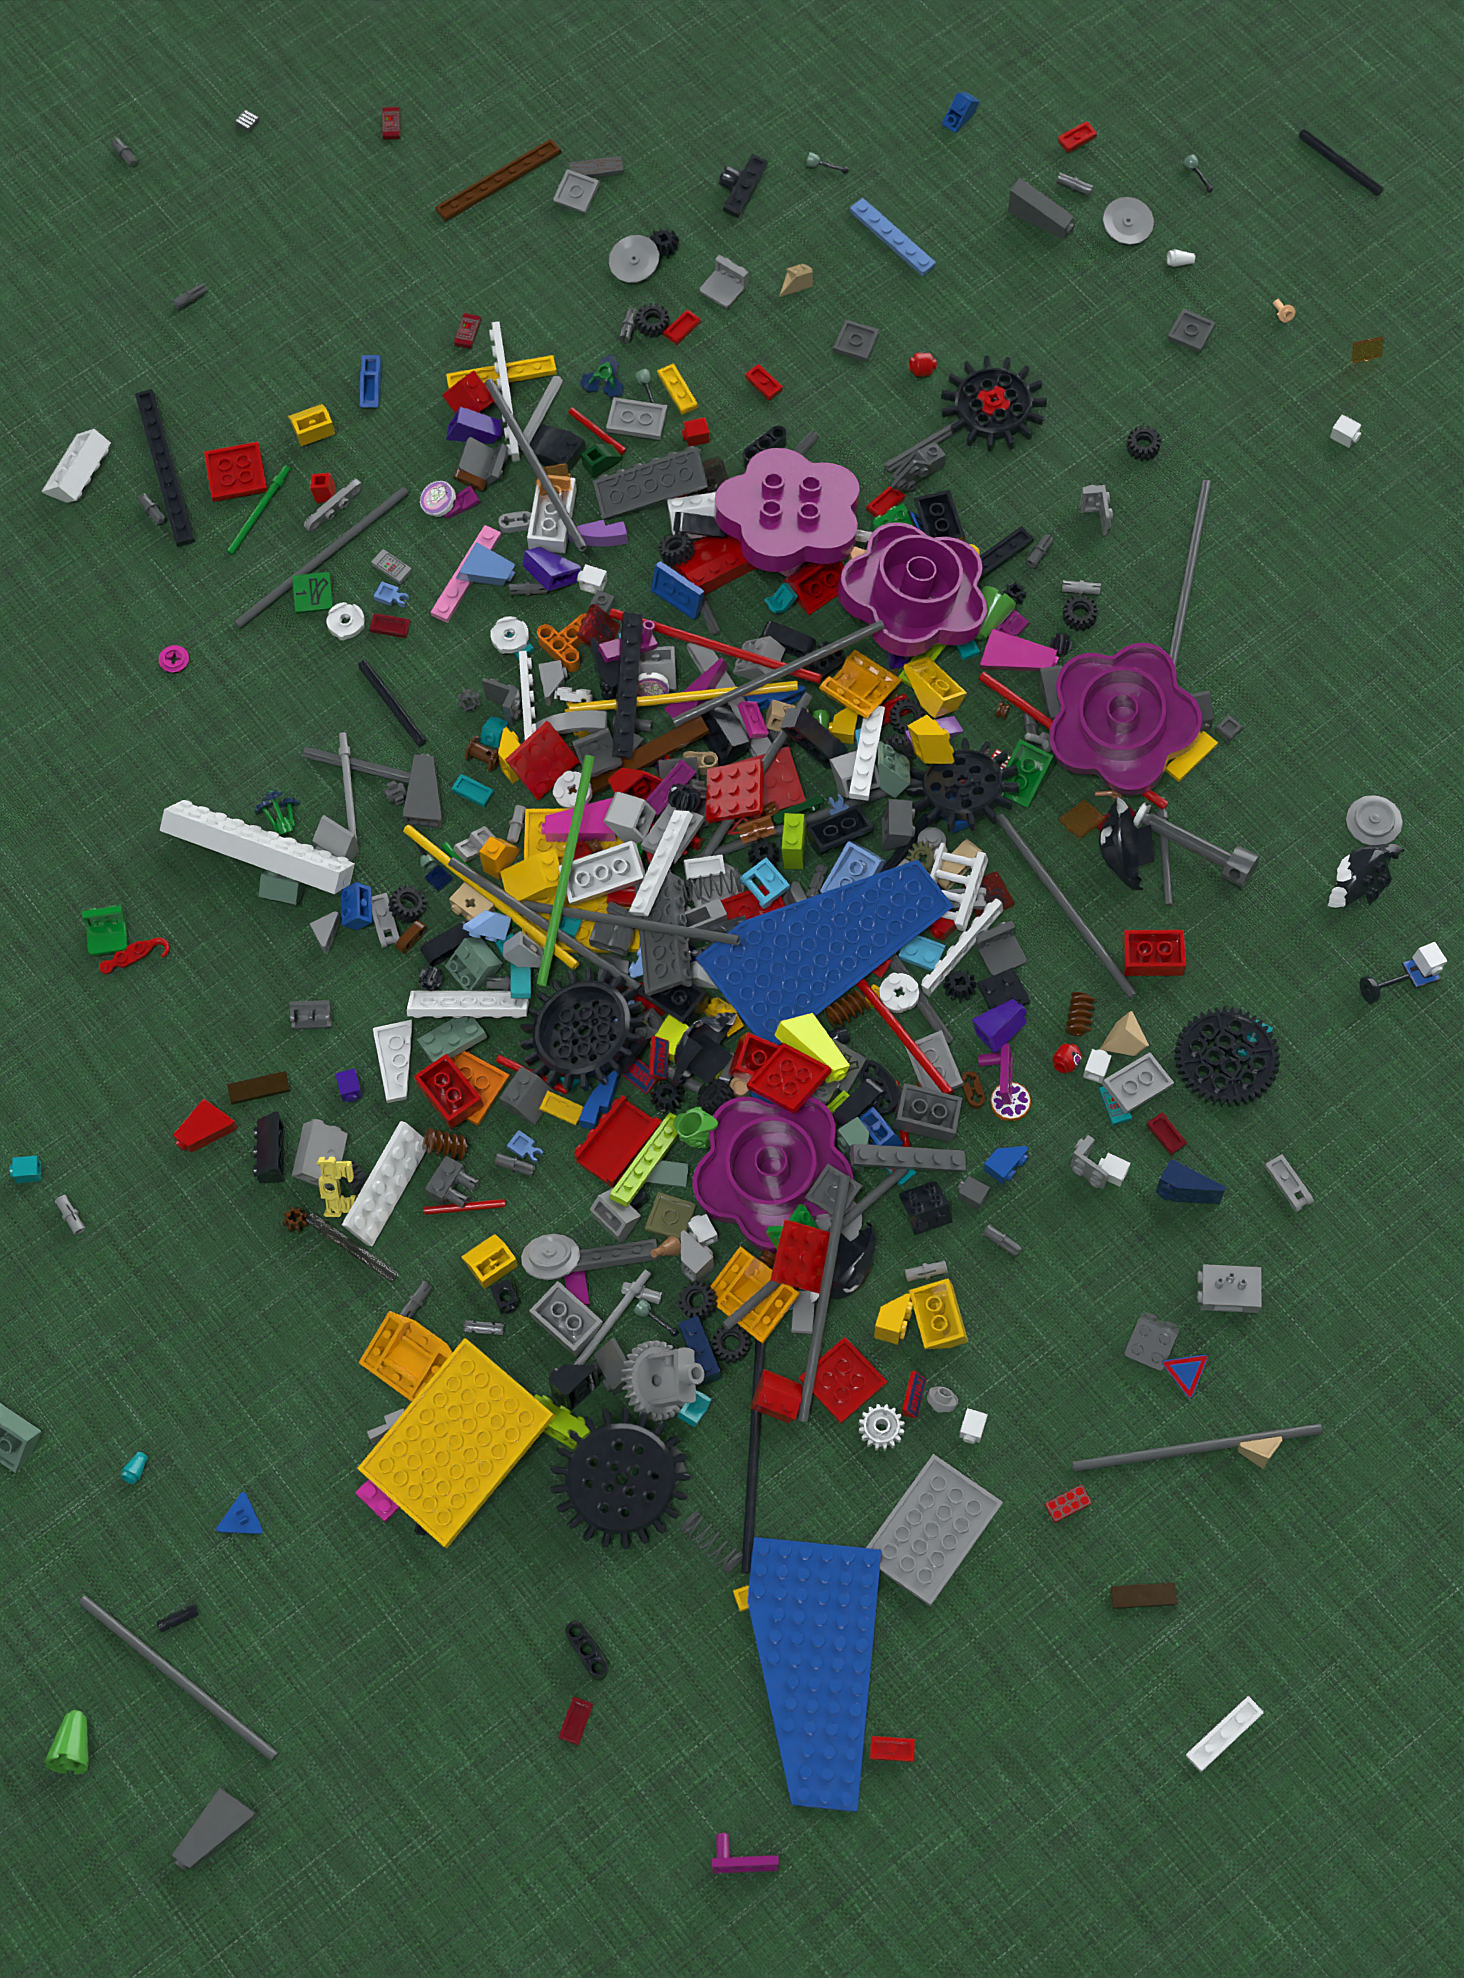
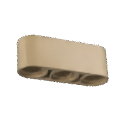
M966 839L951 854L973 859L977 856L978 851H983L969 839ZM945 860L941 871L963 876L971 866ZM941 878L937 882L944 890L950 889L956 883Z

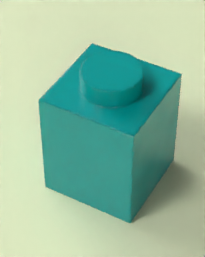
M37 1156L13 1158V1165H10L9 1171L10 1176L14 1178L16 1183L41 1181V1161Z

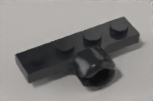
M752 153L744 170L739 171L730 166H726L723 169L718 183L729 189L731 194L722 211L739 218L767 166V160Z

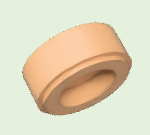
M737 1077L731 1080L729 1086L734 1090L735 1097H744L749 1092L746 1085L748 1082Z

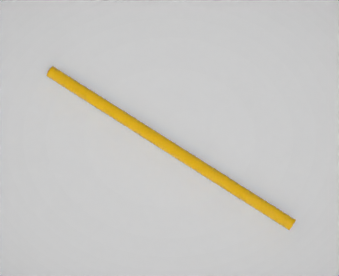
M798 682L766 684L743 696L797 691ZM737 687L637 697L636 707L714 699ZM616 699L569 704V712L615 709Z
M407 825L404 828L403 832L470 887L492 902L497 909L510 917L513 922L535 940L545 946L547 936L517 911L450 867L448 863L451 858L411 825ZM555 943L553 954L572 970L576 969L579 962Z

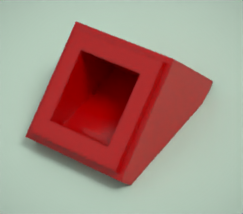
M695 834L688 846L699 851L705 839Z

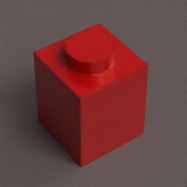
M705 417L684 422V429L681 430L683 441L687 440L688 447L710 443Z
M312 474L310 489L316 503L327 502L336 492V486L331 474Z
M942 917L929 926L931 935L942 941H945L957 929L954 920Z

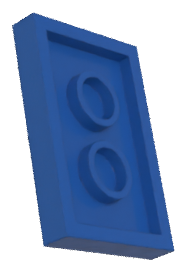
M661 561L655 565L651 591L693 620L698 618L704 590Z

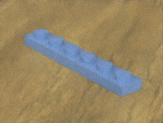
M864 198L850 207L852 215L922 277L936 267V262Z

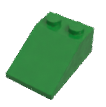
M1019 739L1005 767L1017 765L1018 775L1006 778L1004 782L1019 783L1020 792H1004L1003 796L1029 808L1056 763L1055 756Z

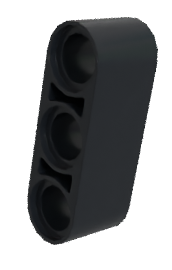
M780 425L774 426L745 448L743 451L744 468L747 469L748 463L751 460L749 458H753L759 452L771 448H784L787 443L786 429Z
M675 512L673 531L717 538L727 537V533L717 525L714 516Z
M773 621L766 623L759 637L771 636L785 648V653L801 658L809 651H813L817 643L813 637Z
M468 921L455 925L421 946L420 951L431 967L452 957L465 938L472 937L469 935V931L463 929V925Z
M868 1078L832 1113L834 1121L840 1127H843L856 1117L860 1118L883 1098L886 1091L872 1078Z
M572 1621L568 1623L565 1633L569 1643L589 1675L594 1680H603L608 1674V1667L603 1656L580 1622ZM578 1628L581 1630V1634L578 1637L570 1636V1631ZM590 1646L592 1648L591 1654L583 1655L581 1653L582 1648ZM597 1664L604 1666L603 1671L599 1674L592 1671L593 1667Z

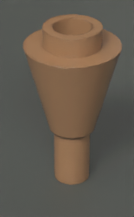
M670 1236L658 1248L651 1250V1256L653 1258L660 1255L677 1256L681 1253V1242L675 1236Z

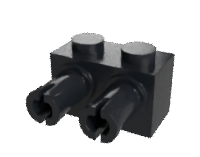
M826 640L819 644L817 647L818 649H820L835 641L827 642ZM843 649L838 650L802 668L821 674L823 677L845 662Z

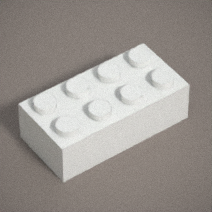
M548 476L572 518L577 491L575 478ZM538 479L527 536L529 549L542 547L551 552L566 553L568 530Z
M629 841L574 860L566 891L569 903L578 905L641 883L646 873L636 843Z

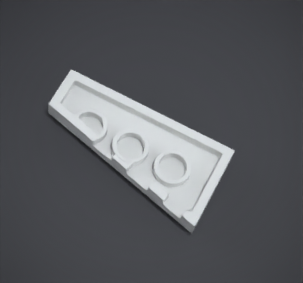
M412 1020L373 1028L387 1103L407 1099Z

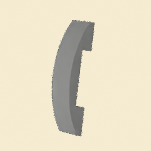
M585 710L556 714L537 722L536 730L548 721L558 734L587 730L589 733L598 732L607 728V712Z

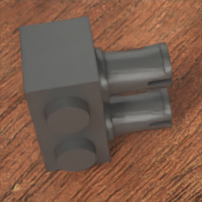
M445 1156L427 1184L425 1192L428 1198L441 1205H446L449 1200L463 1209L466 1206L464 1203L467 1204L469 1197L455 1190L458 1184H461L474 1192L476 1190L475 1186L478 1187L480 1181L466 1174L461 1163Z

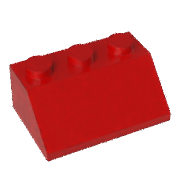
M842 561L829 564L810 562L783 581L788 583L798 597L795 601L810 615L838 596V586L844 565Z

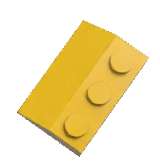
M949 1279L909 1290L925 1349L951 1348L968 1343L954 1288Z

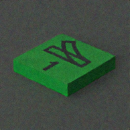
M330 572L292 576L296 614L329 611L333 607Z

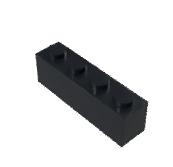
M800 706L787 708L780 728L824 768L832 769L829 759L846 754L847 747L841 743V740L833 736L827 728L822 726L816 718L812 717L805 708Z

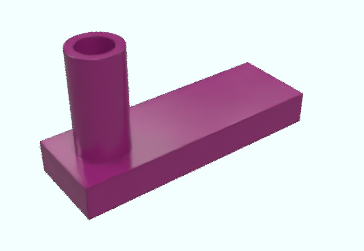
M650 620L643 623L640 653L657 649L658 646L653 636L655 625ZM621 638L599 644L598 650L606 663L619 660Z
M682 759L645 799L656 811L657 816L668 804V793L672 785H677V783L684 785L696 773Z
M1004 1044L1001 1047L1000 1053L978 1055V1062L980 1067L1001 1065L1000 1095L1003 1104L1007 1105L1012 1104L1013 1054L1010 1045Z
M719 1833L716 1834V1858H712L713 1874L779 1871L778 1856L730 1858L729 1834Z

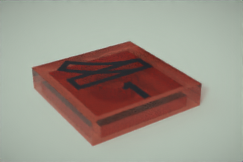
M591 604L577 636L591 648L590 639L592 637L599 644L615 639L621 625L613 618H610L597 604Z
M998 871L983 876L980 887L986 888V896H984L986 905L998 899L1002 902L1003 911L1013 907L1014 901ZM973 909L976 917H980L984 913V909Z

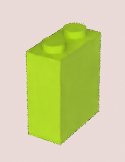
M785 813L782 839L784 869L804 870L807 835L804 814Z

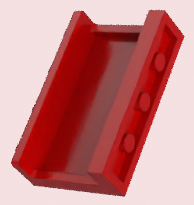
M624 1095L620 1099H615L611 1105L612 1109L608 1114L602 1115L596 1129H591L584 1144L578 1145L574 1151L577 1164L613 1189L662 1123L657 1117L653 1119L632 1105Z

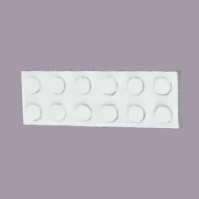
M411 991L407 1006V1016L415 1018L423 1016H433L435 1018L443 1016H453L454 1018H461L463 1016H472L474 1018H481L483 1016H492L494 1018L512 1016L514 1018H521L527 1016L529 998L512 999L511 991Z
M400 1121L342 1223V1226L367 1246H373L427 1150V1148L425 1150L422 1149L424 1138L406 1122Z

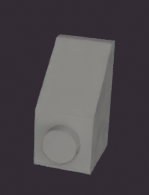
M561 660L538 664L546 706L552 704L555 700V690L558 687H565L564 678H568L566 666L562 667Z
M520 931L504 943L503 957L517 967H540L544 948Z

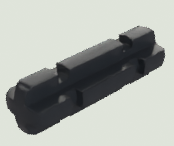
M190 1605L186 1607V1610L182 1609L167 1616V1619L162 1618L157 1621L158 1629L164 1632L170 1626L173 1628L186 1622L188 1618L192 1619L198 1616V1610L195 1605Z

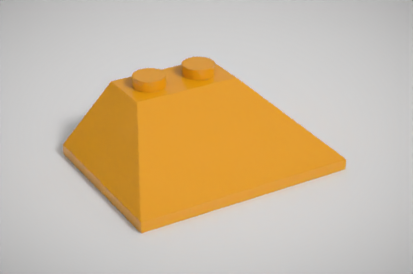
M854 650L846 658L842 669L833 678L829 676L820 685L819 689L830 699L867 719L901 683L902 679L857 650Z
M740 1246L710 1286L718 1297V1300H715L718 1303L717 1307L728 1316L733 1314L770 1281L772 1269ZM781 1284L741 1319L738 1324L761 1343H764L800 1293L794 1287Z
M389 1311L361 1357L359 1364L407 1399L413 1401L449 1358L452 1351L447 1343L415 1320Z

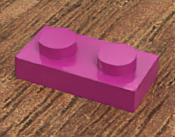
M741 701L737 707L749 737L765 738L769 732L757 702Z
M369 1479L355 1492L385 1523L400 1509L392 1499Z

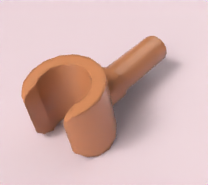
M1113 790L1095 792V796H1111L1114 799L1117 797L1121 798L1122 794Z

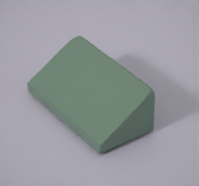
M661 1160L646 1183L686 1188L689 1164Z

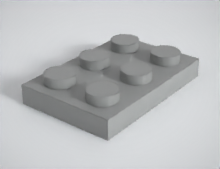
M613 397L606 431L660 440L667 413V405Z
M670 804L667 805L641 843V849L655 855L674 810H676L675 807H671ZM692 811L690 812L693 815L672 863L675 864L704 822V816Z
M942 1030L915 1041L953 1090L964 1085ZM906 1048L922 1088L941 1092Z
M1150 1052L1102 1082V1085L1125 1114L1161 1094L1174 1084Z

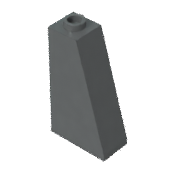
M1019 178L1010 190L1008 213L1063 240L1067 234L1070 235L1075 226L1073 224L1074 216L1027 182Z
M414 754L403 811L405 825L443 829L436 767L433 756L428 754Z
M219 1789L172 1854L177 1859L175 1864L184 1871L187 1867L194 1871L254 1822L258 1816L225 1791Z

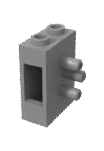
M719 898L706 904H702L701 900H697L694 902L695 908L686 907L684 909L687 919L686 927L709 930L708 926L727 921V913ZM688 937V947L703 940Z
M318 1119L304 1123L292 1177L319 1187V1178L322 1174L320 1165H316L318 1158L325 1157V1160H328L329 1157H335L336 1161H342L348 1133L341 1131L339 1127L325 1125L323 1121ZM330 1183L325 1184L326 1189L334 1187Z
M1203 1264L1201 1271H1198L1197 1283L1201 1284V1291L1197 1292V1303H1201V1310L1259 1313L1261 1309V1267Z

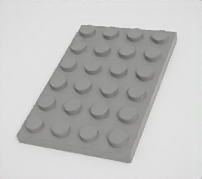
M933 1454L866 1548L880 1549V1571L931 1607L998 1512L1003 1502Z

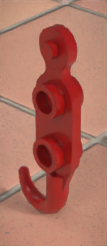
M159 937L146 941H137L127 946L125 951L116 952L112 960L102 961L99 969L103 974H110L115 967H127L147 956L150 950L159 944L165 948L161 954V958L169 953V943L167 940Z

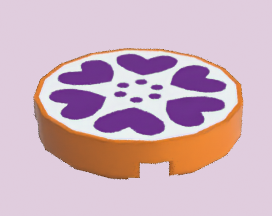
M1012 1082V1104H1003L1000 1095V1085L992 1092L990 1102L992 1111L997 1117L1005 1121H1018L1025 1117L1029 1111L1031 1099L1025 1087L1019 1083Z

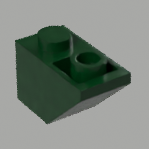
M595 444L581 454L582 466L593 478L623 459L612 444Z

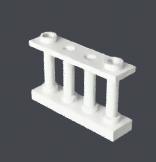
M941 843L939 849L935 850V862L930 876L936 884L938 879L941 878L962 883L966 886L965 893L962 894L942 890L949 900L959 902L961 906L959 911H947L941 917L954 920L958 930L966 931L988 858L986 853L979 851L973 859L947 853L948 850L945 843ZM944 860L971 866V875L966 877L941 871Z

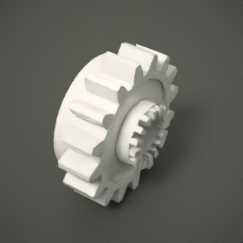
M877 1404L875 1409L869 1407L868 1414L863 1412L862 1417L865 1420H859V1425L863 1426L859 1428V1433L864 1434L861 1438L862 1441L868 1440V1447L873 1444L876 1451L879 1449V1446H882L883 1450L886 1451L887 1445L894 1448V1441L900 1443L901 1438L898 1435H904V1430L900 1429L904 1427V1422L899 1421L902 1415H896L895 1408L890 1410L887 1404L884 1407H880ZM878 1424H884L886 1425L887 1429L884 1431H880L876 1428V1426Z

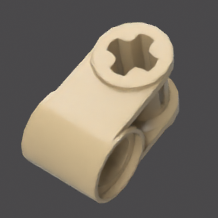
M687 751L682 755V758L697 757L698 775H707V769L719 767L717 755L710 751ZM708 762H713L712 765H706Z

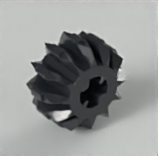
M660 227L659 232L654 230L653 235L650 236V239L657 246L660 259L662 256L668 258L669 254L674 255L675 251L679 248V238L674 230L669 231L668 228L662 230Z
M677 783V785H672L669 790L667 802L671 807H675L676 810L696 811L701 800V793L698 792V789L692 788V786Z
M759 839L758 845L752 843L751 849L748 850V862L752 863L753 868L763 859L767 858L776 868V862L780 861V849L776 848L775 842L769 844V840L766 839L765 843H762Z
M960 968L957 970V973L951 970L950 976H945L943 988L946 989V996L951 995L952 1001L958 998V1001L961 1003L963 997L968 1001L970 995L975 994L974 988H976L977 983L974 981V975L968 976V970L964 973L961 972Z
M670 1079L667 1081V1084H664L662 1080L660 1081V1086L654 1084V1091L650 1092V1097H652L651 1104L655 1105L656 1111L662 1109V1113L665 1114L667 1110H670L673 1114L674 1107L677 1109L681 1108L680 1103L684 1102V1097L681 1096L683 1089H678L676 1092Z

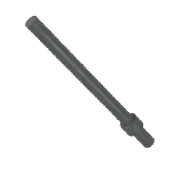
M1158 807L1156 816L1168 821V811H1166V808L1162 810ZM1160 835L1165 906H1172L1168 838Z

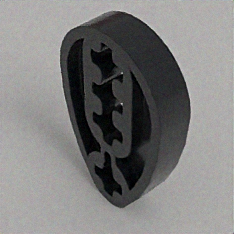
M869 1060L861 1070L860 1085L868 1078H872L886 1091L884 1098L889 1103L888 1108L882 1107V1100L874 1106L882 1116H886L896 1110L901 1091L895 1079L882 1065ZM869 1067L874 1069L875 1078L868 1072Z

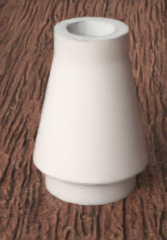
M1173 249L1167 254V264L1172 267L1194 264L1195 261L1194 253Z

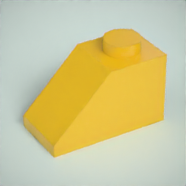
M848 708L843 709L834 715L833 722H829L828 730L833 736L841 740L842 743L854 744L859 714Z

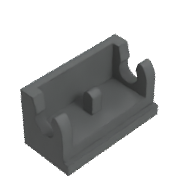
M330 1000L290 1002L292 1029L332 1028V1006Z

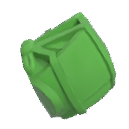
M695 1107L687 1110L685 1114H678L673 1122V1126L680 1135L681 1141L696 1149H706L711 1145L709 1131L717 1128L718 1121L713 1116L704 1112L701 1107Z

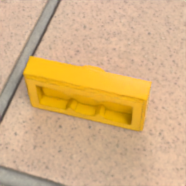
M547 1091L539 1110L576 1126L584 1107Z

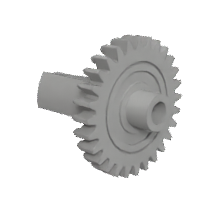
M657 1340L638 1344L637 1348L632 1349L633 1353L627 1355L629 1361H624L627 1369H622V1372L626 1374V1377L621 1378V1381L627 1383L622 1389L628 1390L625 1398L631 1397L629 1406L635 1405L634 1412L640 1411L641 1414L642 1411H645L649 1414L648 1420L661 1421L674 1417L675 1413H679L680 1408L685 1403L696 1401L695 1384L703 1381L704 1370L700 1364L694 1362V1350L690 1348L672 1350V1345H667L666 1342Z

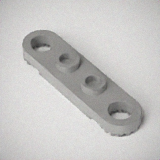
M358 479L352 480L350 485L348 484L346 488L343 487L317 509L316 513L312 514L311 517L309 516V519L305 521L304 527L309 532H313L324 522L331 520L337 511L345 508L349 501L359 494L363 484Z

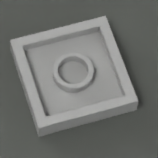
M567 169L553 198V202L586 215L600 182Z

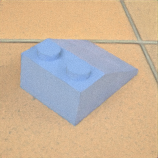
M848 841L820 892L824 893L878 874L885 865L886 860L855 841Z

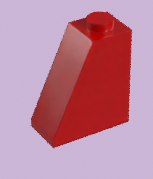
M203 1099L176 1130L173 1137L178 1148L183 1151L187 1149L193 1153L234 1132L238 1127L233 1119Z

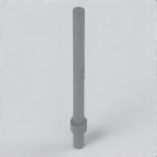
M342 732L339 733L340 747L338 750L342 761L348 831L355 834L357 841L349 756L351 754L347 743V733Z
M645 1269L636 1282H632L629 1286L630 1290L576 1360L575 1365H584L635 1295H639L642 1291V1286L651 1275L650 1272Z

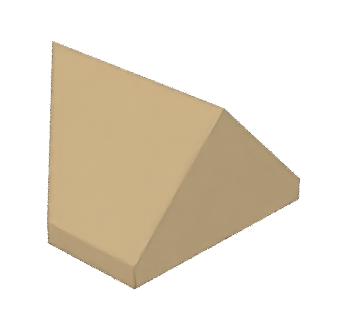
M805 264L787 268V274L779 297L813 287L812 268Z
M1132 1011L1116 1022L1099 1050L1136 1056L1149 1046Z
M1282 1436L1241 1442L1237 1449L1240 1454L1264 1469L1280 1446Z

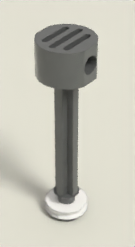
M1146 802L1142 804L1133 820L1137 829L1142 824H1145V826L1151 825L1152 831L1225 867L1221 876L1222 879L1242 889L1246 886L1259 862V855L1239 845L1231 854L1156 816L1155 813L1149 814L1151 805L1146 806Z

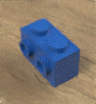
M356 882L341 890L342 926L359 930L372 923L371 887Z
M874 1107L859 1118L869 1131V1139L872 1137L874 1140L873 1145L899 1147L903 1144L902 1140Z

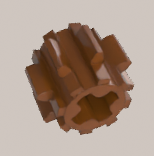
M290 1207V1211L284 1213L285 1220L283 1224L288 1226L289 1232L297 1230L300 1233V1229L307 1227L306 1219H308L307 1213L303 1214L301 1207L297 1209Z

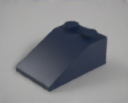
M1171 1159L1159 1180L1156 1193L1162 1199L1173 1202L1220 1204L1226 1187Z

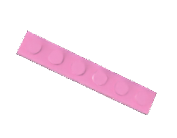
M484 525L433 607L431 616L444 622H449L473 583L456 579L473 546L478 542L493 551L501 538V532Z

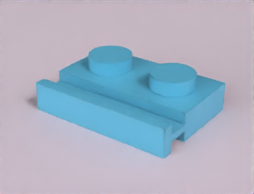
M917 935L901 948L898 957L900 960L933 972L936 963L942 957L945 945Z

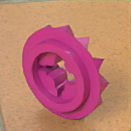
M177 645L169 646L160 653L159 664L165 672L168 671L173 674L177 671L181 672L183 668H187L189 655L183 647ZM176 654L177 661L172 665L171 660H173Z

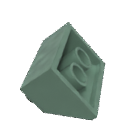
M1 1403L0 1463L16 1473L36 1448L42 1431Z

